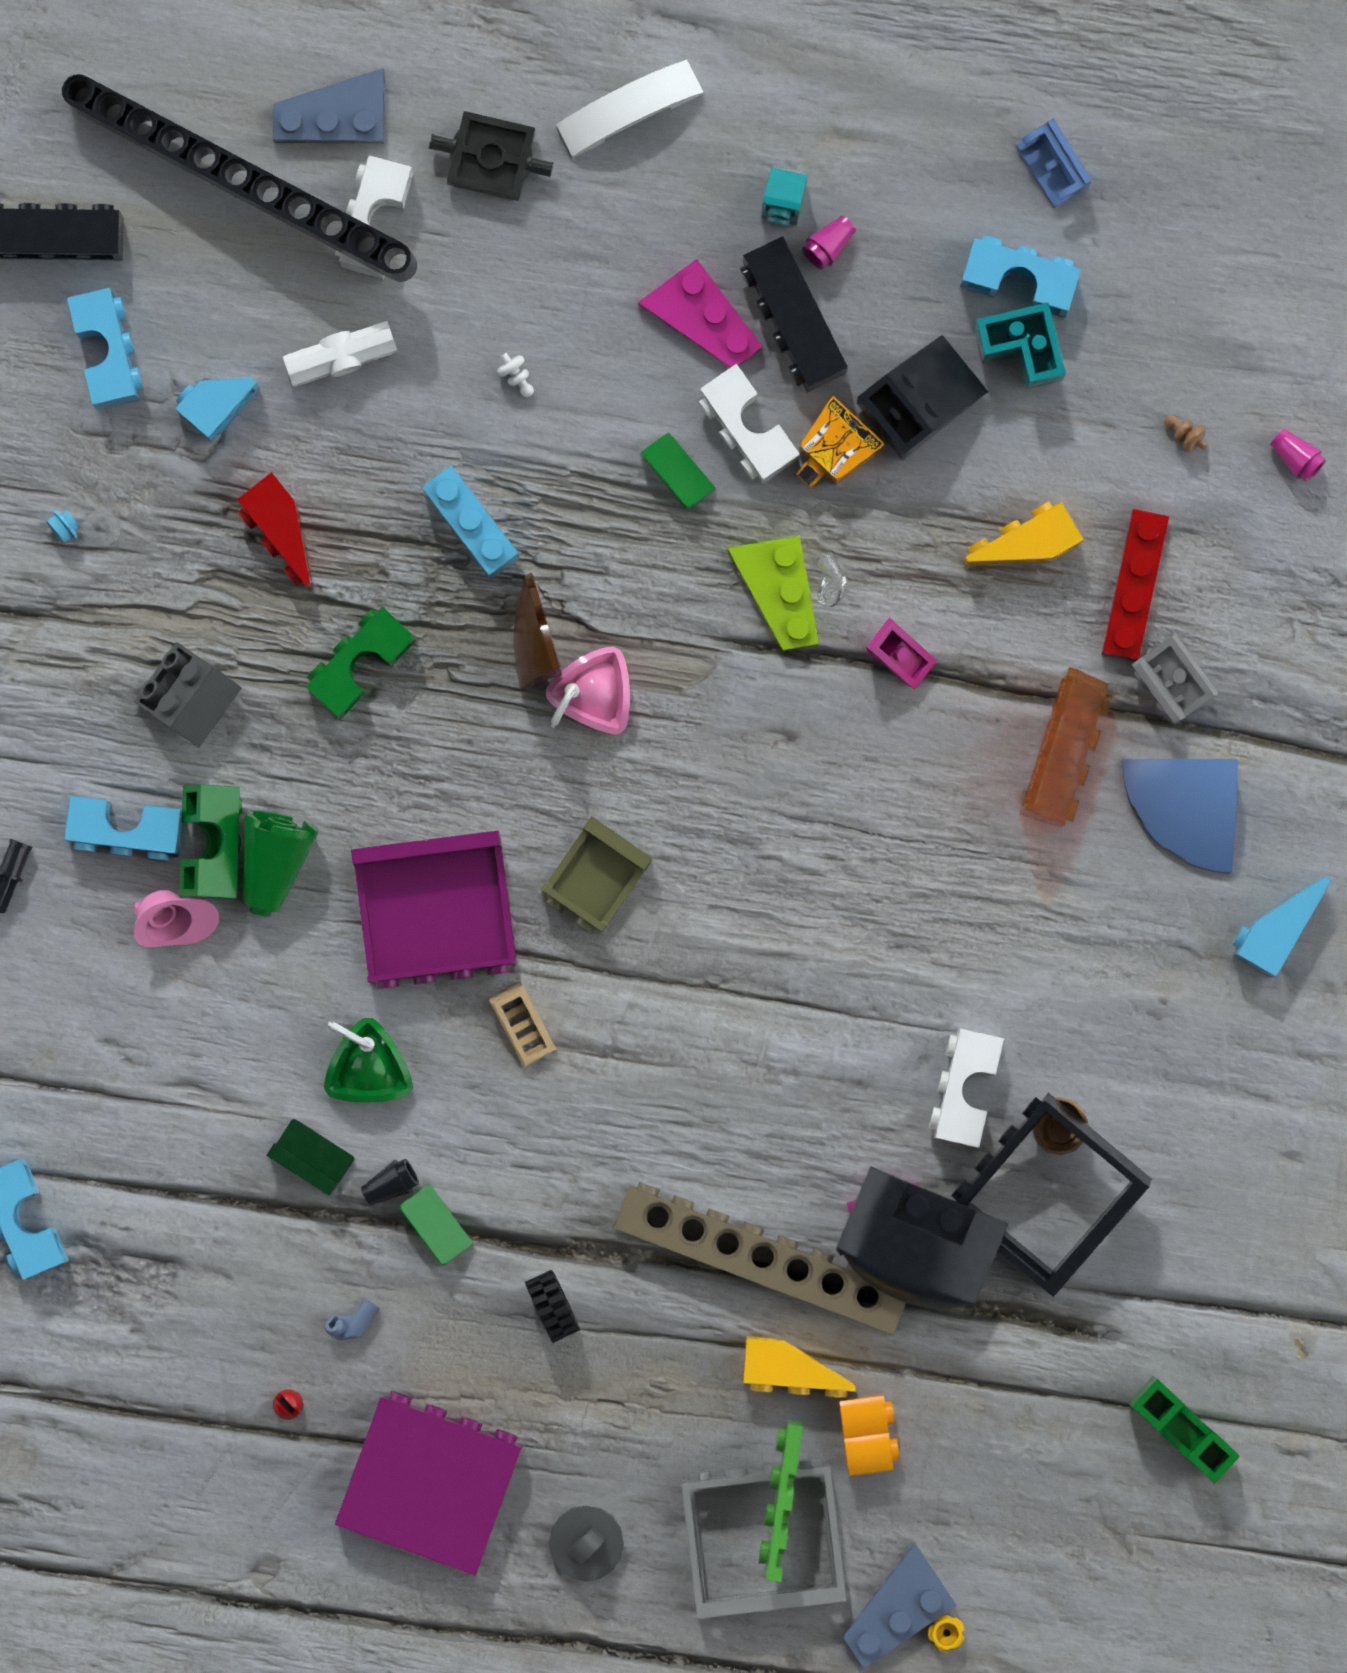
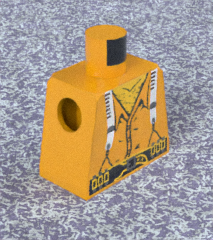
M833 396L799 446V451L808 460L795 475L810 489L824 475L837 485L883 450L885 443Z

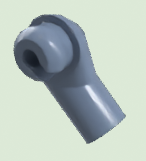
M363 1299L354 1315L332 1316L328 1318L325 1323V1330L336 1340L359 1338L364 1334L379 1307Z

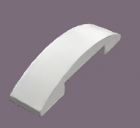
M685 60L618 88L556 124V127L571 157L574 158L605 143L606 138L667 108L671 110L702 95L703 90L688 61Z

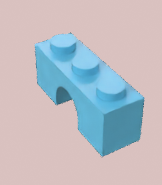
M983 236L982 240L974 238L960 287L995 297L999 284L1004 277L1010 274H1022L1032 282L1034 287L1031 306L1049 302L1052 314L1062 317L1067 316L1081 271L1080 268L1073 267V261L1054 256L1052 260L1038 256V251L1024 246H1018L1017 250L1004 247L1002 240L990 236Z
M106 288L67 298L75 334L78 338L82 340L90 337H100L105 339L109 346L108 355L101 364L84 369L94 408L101 410L139 401L137 390L143 389V383L139 368H132L129 354L135 353L130 332H123L121 319L126 318V311L122 297H115L111 288Z
M452 465L422 487L424 494L459 536L469 553L490 580L520 559L517 550Z
M70 796L64 840L74 843V850L95 852L96 846L111 847L110 854L132 857L133 850L147 852V859L169 861V855L179 856L183 829L181 809L144 805L139 825L129 832H119L113 827L110 820L111 802L101 799Z
M19 1159L0 1168V1241L6 1239L11 1254L7 1255V1260L14 1275L20 1274L22 1279L26 1280L66 1263L69 1259L55 1227L34 1233L22 1226L19 1220L21 1204L27 1198L40 1193L26 1159Z

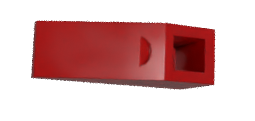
M271 472L237 499L243 507L237 513L250 529H253L256 525L266 536L261 540V543L273 558L279 554L284 558L288 566L283 570L297 587L304 583L308 590L313 587L298 505Z

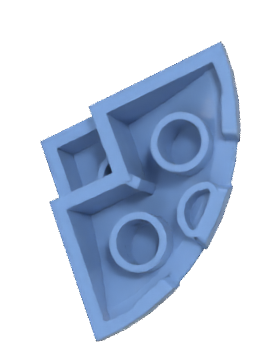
M1238 759L1122 760L1123 778L1131 806L1135 807L1144 823V829L1161 847L1169 849L1185 859V862L1214 872L1232 873L1237 812Z

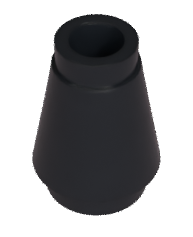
M407 1159L399 1162L394 1160L365 1185L361 1186V1191L368 1204L373 1206L376 1203L412 1193L413 1188L419 1185V1180Z

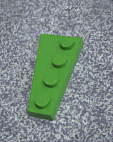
M787 1420L786 1429H778L775 1451L782 1452L780 1467L773 1466L770 1480V1489H776L774 1504L767 1503L764 1526L770 1527L769 1541H761L758 1563L765 1564L766 1580L782 1581L783 1569L780 1564L782 1554H784L787 1545V1518L790 1517L794 1494V1486L792 1485L793 1479H796L803 1431L802 1422Z

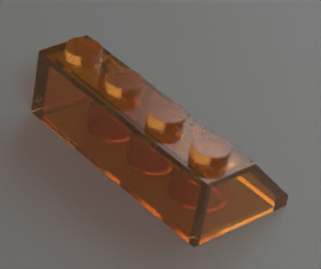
M1071 667L1064 672L1019 815L1061 828L1065 826L1066 820L1073 822L1079 800L1073 799L1077 785L1084 786L1090 769V765L1084 764L1088 750L1095 751L1101 730L1096 729L1095 726L1099 714L1106 716L1112 695L1106 693L1108 683Z

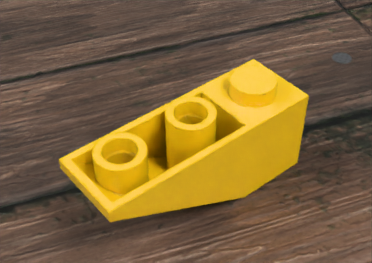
M1049 501L1033 510L1031 514L1034 518L1021 525L1019 520H1015L1000 529L999 532L1002 536L989 543L984 538L967 548L969 555L965 557L963 562L966 566L1049 563L1081 545L1084 539L1063 503L1060 502L1052 506Z
M746 1336L743 1383L750 1384L751 1391L772 1392L774 1385L787 1386V1393L810 1395V1388L825 1389V1396L847 1398V1391L856 1392V1385L786 1340Z

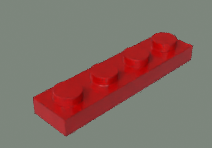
M1137 509L1132 510L1101 654L1133 661L1139 659L1169 516Z

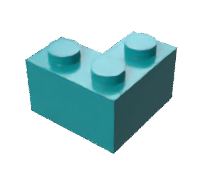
M1049 302L976 319L974 331L982 362L1018 354L1026 389L1060 382L1064 379L1066 371Z

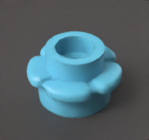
M53 510L54 515L46 520L51 530L64 544L72 538L76 540L78 536L75 531L79 528V525L66 510L61 514L57 510Z

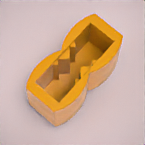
M883 1393L838 1399L848 1475L854 1476L894 1470L893 1461H900L897 1438L890 1439L888 1424L895 1423L892 1401L885 1402Z

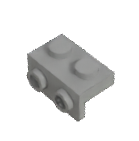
M1176 634L1166 639L1132 664L1136 670L1134 675L1138 683L1144 689H1149L1157 699L1156 706L1159 712L1166 719H1171L1174 724L1219 694Z

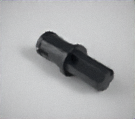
M10 839V844L0 865V913L7 911L17 883H22L23 879L20 876L28 855L33 848L13 839Z

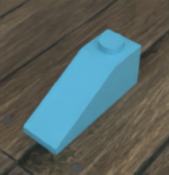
M1326 876L1318 879L1252 922L1249 928L1243 925L1232 945L1237 947L1233 956L1271 978L1276 977L1332 880Z

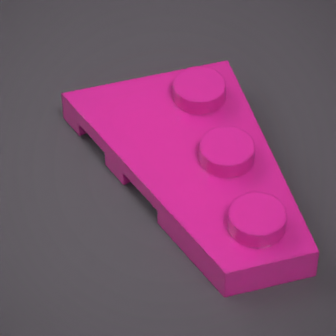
M697 259L638 302L640 307L647 312H651L670 328L693 341L699 348L728 368L735 364L738 366L742 365L763 348Z

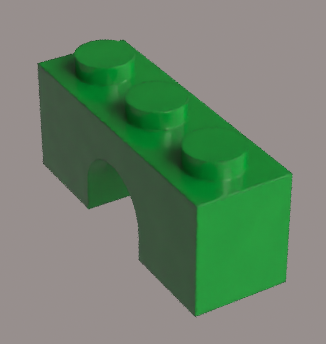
M383 606L378 612L371 609L358 623L361 629L352 639L348 635L345 636L333 649L332 652L336 654L327 665L323 662L319 663L307 676L310 683L306 688L340 721L366 694L353 680L352 670L356 661L365 655H376L392 667L417 641Z
M206 784L183 786L182 823H192L200 826L206 834L207 847L204 854L198 859L180 860L179 897L237 898V889L240 885V874L238 872V852L241 848L239 815L242 811L240 787Z
M1154 1376L1128 1402L1138 1414L1213 1483H1216L1240 1457L1235 1450L1203 1423L1174 1393Z

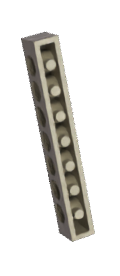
M639 1182L637 1188L629 1186L614 1229L894 1335L906 1302L876 1289L878 1298L875 1304L870 1307L861 1306L857 1302L859 1289L872 1285L856 1274L849 1263L846 1268L832 1263L833 1255L813 1248L811 1254L797 1250L799 1242L778 1235L776 1241L763 1237L765 1229L747 1222H743L742 1228L727 1223L730 1216L709 1208L707 1215L693 1210L694 1202L674 1195L672 1202L658 1197L660 1189ZM654 1206L664 1207L669 1214V1220L663 1227H653L647 1220V1213ZM690 1219L700 1221L704 1227L703 1235L695 1241L687 1240L682 1234L683 1224ZM732 1233L738 1238L739 1244L735 1252L724 1254L718 1250L717 1239L721 1234ZM759 1246H767L773 1252V1260L766 1267H758L752 1262V1252ZM795 1259L805 1261L808 1266L807 1275L798 1281L792 1280L787 1275V1266ZM828 1273H837L842 1277V1288L837 1293L829 1294L822 1288V1279Z

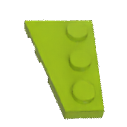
M800 535L727 548L782 652L818 646L819 640Z

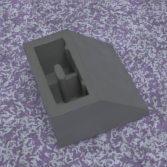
M176 642L172 649L165 654L161 664L149 681L142 686L139 695L133 702L199 748L242 687Z

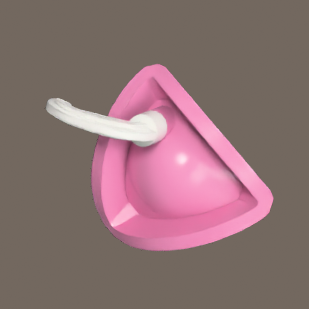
M605 647L580 657L561 671L562 675L555 677L548 685L546 699L557 708L551 720L552 728L558 725L564 713L586 726L605 733L618 735L625 730L630 708V684L627 665L619 649Z

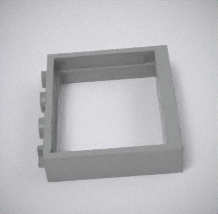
M822 1458L799 1460L800 1467H797L796 1479H793L800 1480L820 1477L832 1584L706 1599L694 1492L770 1483L773 1466L780 1467V1462L763 1464V1471L748 1473L746 1466L725 1469L726 1475L711 1477L710 1471L688 1473L689 1480L681 1481L697 1619L846 1602L831 1466L829 1463L822 1464Z

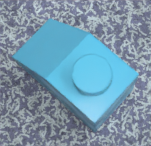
M252 377L199 381L195 387L189 385L181 392L176 400L179 405L175 410L213 443L258 392L260 386Z

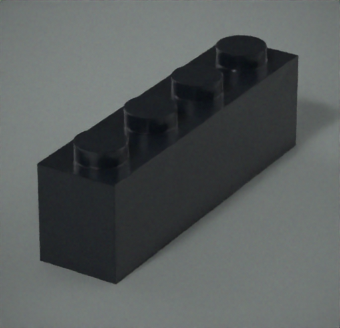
M0 203V259L123 261L124 217L119 210H114V206L110 204H94L92 209H77L75 204L60 203L55 205V209H41L39 204L21 203L18 204V209H6Z
M784 237L777 238L744 254V266L740 268V272L748 288L755 286L761 298L756 301V304L763 319L766 321L771 318L777 332L772 333L773 339L781 354L787 351L793 363L788 368L796 385L800 386L803 384L808 393L847 374L848 366Z

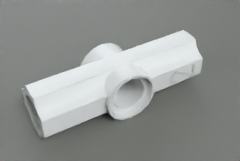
M384 321L352 333L350 331H343L321 339L319 344L291 354L289 353L283 356L294 388L327 376L339 377L360 369L362 364L393 355L398 350L388 321Z

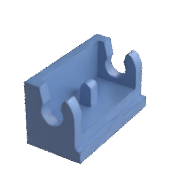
M1054 118L1023 137L1022 142L1017 144L1018 151L1054 209L1089 188L1092 179Z

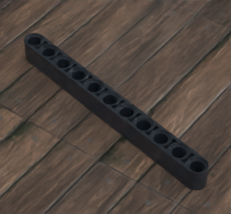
M72 75L63 83L62 96L64 100L81 116L394 281L405 282L415 275L417 260L410 249L402 242L85 75ZM83 88H89L88 97L81 102H75L77 92ZM120 105L121 109L116 117L106 118L107 110L111 106ZM151 121V130L145 135H138L137 130L141 123ZM175 138H183L182 147L177 151L170 152L169 145L171 141ZM208 154L215 155V161L210 167L200 168V162L204 156ZM247 171V176L243 183L232 185L231 180L235 173ZM272 187L278 188V195L273 201H263V195L267 189ZM309 204V214L301 219L295 218V211L298 206ZM331 222H342V228L339 233L331 236L326 235L327 226ZM368 237L374 238V245L371 250L358 252V245L361 240ZM398 254L406 255V262L401 268H390V261L394 256Z

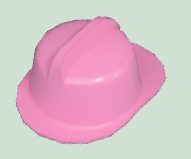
M158 890L134 904V912L137 917L133 928L134 938L139 945L147 948L198 943L209 937L219 923V912L212 903L204 899H182L176 893L169 890Z

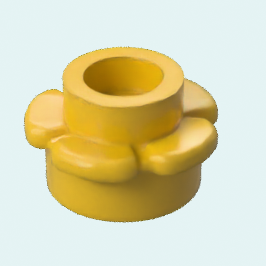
M944 1614L935 1620L934 1624L929 1626V1640L934 1642V1647L939 1651L948 1652L950 1649H957L964 1641V1625L957 1617L951 1618L950 1615ZM948 1629L950 1635L944 1636L943 1631Z

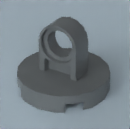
M587 1505L573 1507L562 1514L552 1527L549 1541L551 1557L558 1569L570 1578L581 1581L601 1579L613 1571L621 1559L624 1545L622 1530L615 1518L600 1507Z

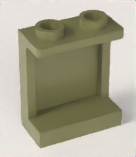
M591 816L550 879L541 888V891L547 894L543 901L560 913L567 908L576 914L577 917L574 922L592 934L595 929L603 933L651 864L653 858Z

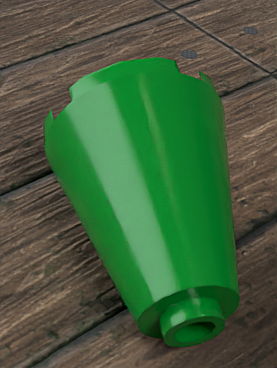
M254 810L252 815L249 811L246 812L244 819L243 903L250 906L249 912L259 916L270 917L271 912L280 911L317 838L319 831L317 827L303 821L302 828L298 827L296 823L292 822L293 817L278 813Z

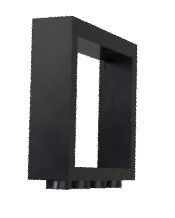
M1048 1092L1041 1101L1035 1097L1022 1112L1026 1119L1018 1128L1012 1124L998 1140L1003 1146L994 1156L988 1152L974 1168L978 1175L971 1183L963 1180L951 1197L956 1202L981 1211L971 1202L972 1199L1047 1112L1130 1180L1053 1270L1008 1232H1005L998 1251L1054 1297L1147 1191L1152 1178Z

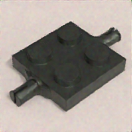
M466 111L463 113L460 129L453 139L432 134L429 143L430 150L450 153L451 166L447 185L519 201L523 182L528 177L529 172L550 178L554 162L533 158L532 145L536 132L535 127Z

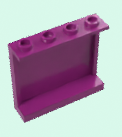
M499 830L351 849L359 898L368 983H376L377 989L399 987L398 980L413 978L414 985L436 982L435 975L450 973L451 980L473 977L472 970L487 968L488 975L510 972L509 965L517 964Z
M391 1391L390 1396L382 1395L335 1525L476 1576L523 1445L516 1443L518 1436L497 1429L494 1435L481 1430L483 1424L476 1420L462 1416L460 1422L447 1418V1410L426 1404L425 1409L411 1405L412 1398L404 1394Z

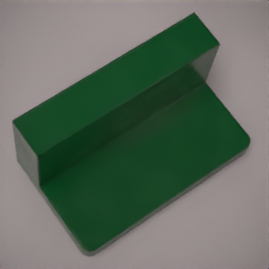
M296 1119L290 1121L278 1142L272 1145L266 1155L329 1196L333 1194L354 1161L353 1155Z

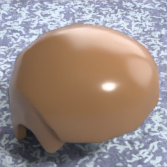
M1062 1097L1056 1098L1088 1125L1086 1113L1075 1101ZM1048 1112L1033 1129V1136L1036 1142L1049 1153L1057 1155L1077 1151L1084 1143Z

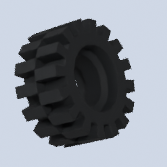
M552 1269L525 1282L542 1324L553 1343L580 1331L571 1306Z

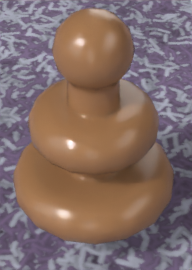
M1169 415L1165 418V426L1176 431L1174 435L1175 440L1181 442L1186 439L1183 444L1185 452H1192L1197 446L1202 450L1207 447L1208 444L1203 441L1206 433L1204 426L1199 425L1192 430L1193 424L1191 421H1184L1181 424L1176 416Z

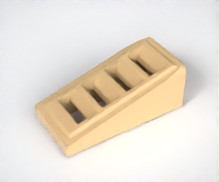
M517 982L488 998L523 1067L557 1050L521 982ZM521 997L522 1002L505 1011L502 1010L501 1006ZM525 1010L528 1011V1016L510 1025L508 1019ZM535 1024L537 1029L517 1039L515 1033ZM542 1037L543 1043L524 1052L522 1046Z

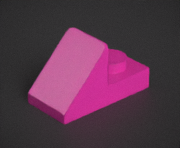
M890 618L887 619L866 647L868 655L872 659L885 665L900 680L914 690L937 662L932 655Z

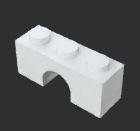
M369 155L366 165L360 164L355 185L360 188L356 200L350 199L346 213L370 225L373 213L383 206L404 209L414 175L412 167ZM368 237L361 240L358 245V252L371 250L374 245V238ZM335 250V256L340 257L339 262L342 268L384 279V275Z
M737 364L700 388V395L703 398L698 401L700 407L710 420L714 417L717 418L724 428L719 431L721 437L731 450L737 447L744 457V460L740 463L752 480L758 477L760 482L764 484L799 460V452L779 424L768 432L760 434L749 431L743 425L741 414L747 406L757 400L758 394Z
M961 1028L958 1029L957 1036L950 1034L945 1056L951 1057L949 1071L941 1072L937 1092L943 1094L940 1108L933 1107L929 1123V1129L935 1130L933 1138L979 1148L987 1111L969 1106L963 1098L962 1086L966 1078L976 1072L996 1075L1004 1038Z

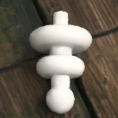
M507 353L502 354L500 357L504 364L498 368V375L503 377L510 374L511 377L508 379V384L510 386L518 385L522 396H532L534 393L533 386L525 380L529 376V372L527 369H519L525 361L524 357L518 355L510 359Z

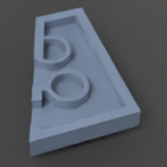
M384 68L273 103V142L384 144Z
M914 1542L906 1552V1555L895 1569L891 1571L879 1590L868 1601L842 1636L862 1667L865 1668L957 1605Z

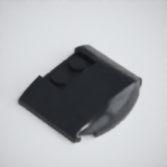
M870 1166L838 1241L836 1250L840 1256L844 1255L854 1272L863 1280L891 1297L909 1304L933 1309H952L963 1306L970 1308L975 1306L1009 1223Z

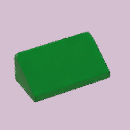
M669 432L640 453L643 460L687 512L716 489Z
M430 1183L398 1206L442 1266L473 1244Z

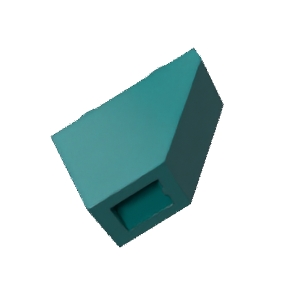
M771 168L761 214L762 218L768 219V224L780 228H788L789 224L797 225L808 175Z

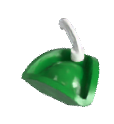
M363 1018L350 1031L335 1022L328 1023L330 1029L344 1036L326 1072L324 1089L328 1096L343 1101L369 1103L395 1100L410 1094L413 1089V1083L407 1065L394 1041L375 1019Z

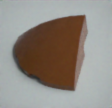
M532 573L525 574L514 618L513 646L515 668L521 691L549 683L548 679L562 675Z

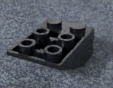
M941 335L860 394L856 404L900 459L904 460L986 395L988 390L947 339Z

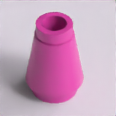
M840 216L837 220H834L808 237L802 251L815 267L823 269L826 265L832 266L852 235L856 232V228L849 219Z
M1283 429L1270 444L1295 478L1301 477L1305 482L1312 479L1326 462L1321 456L1322 451L1294 434L1289 433L1286 429Z

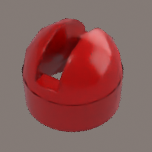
M292 1389L279 1392L273 1401L274 1412L278 1417L285 1420L296 1418L302 1412L304 1406L302 1396ZM282 1397L296 1409L292 1414L279 1402Z

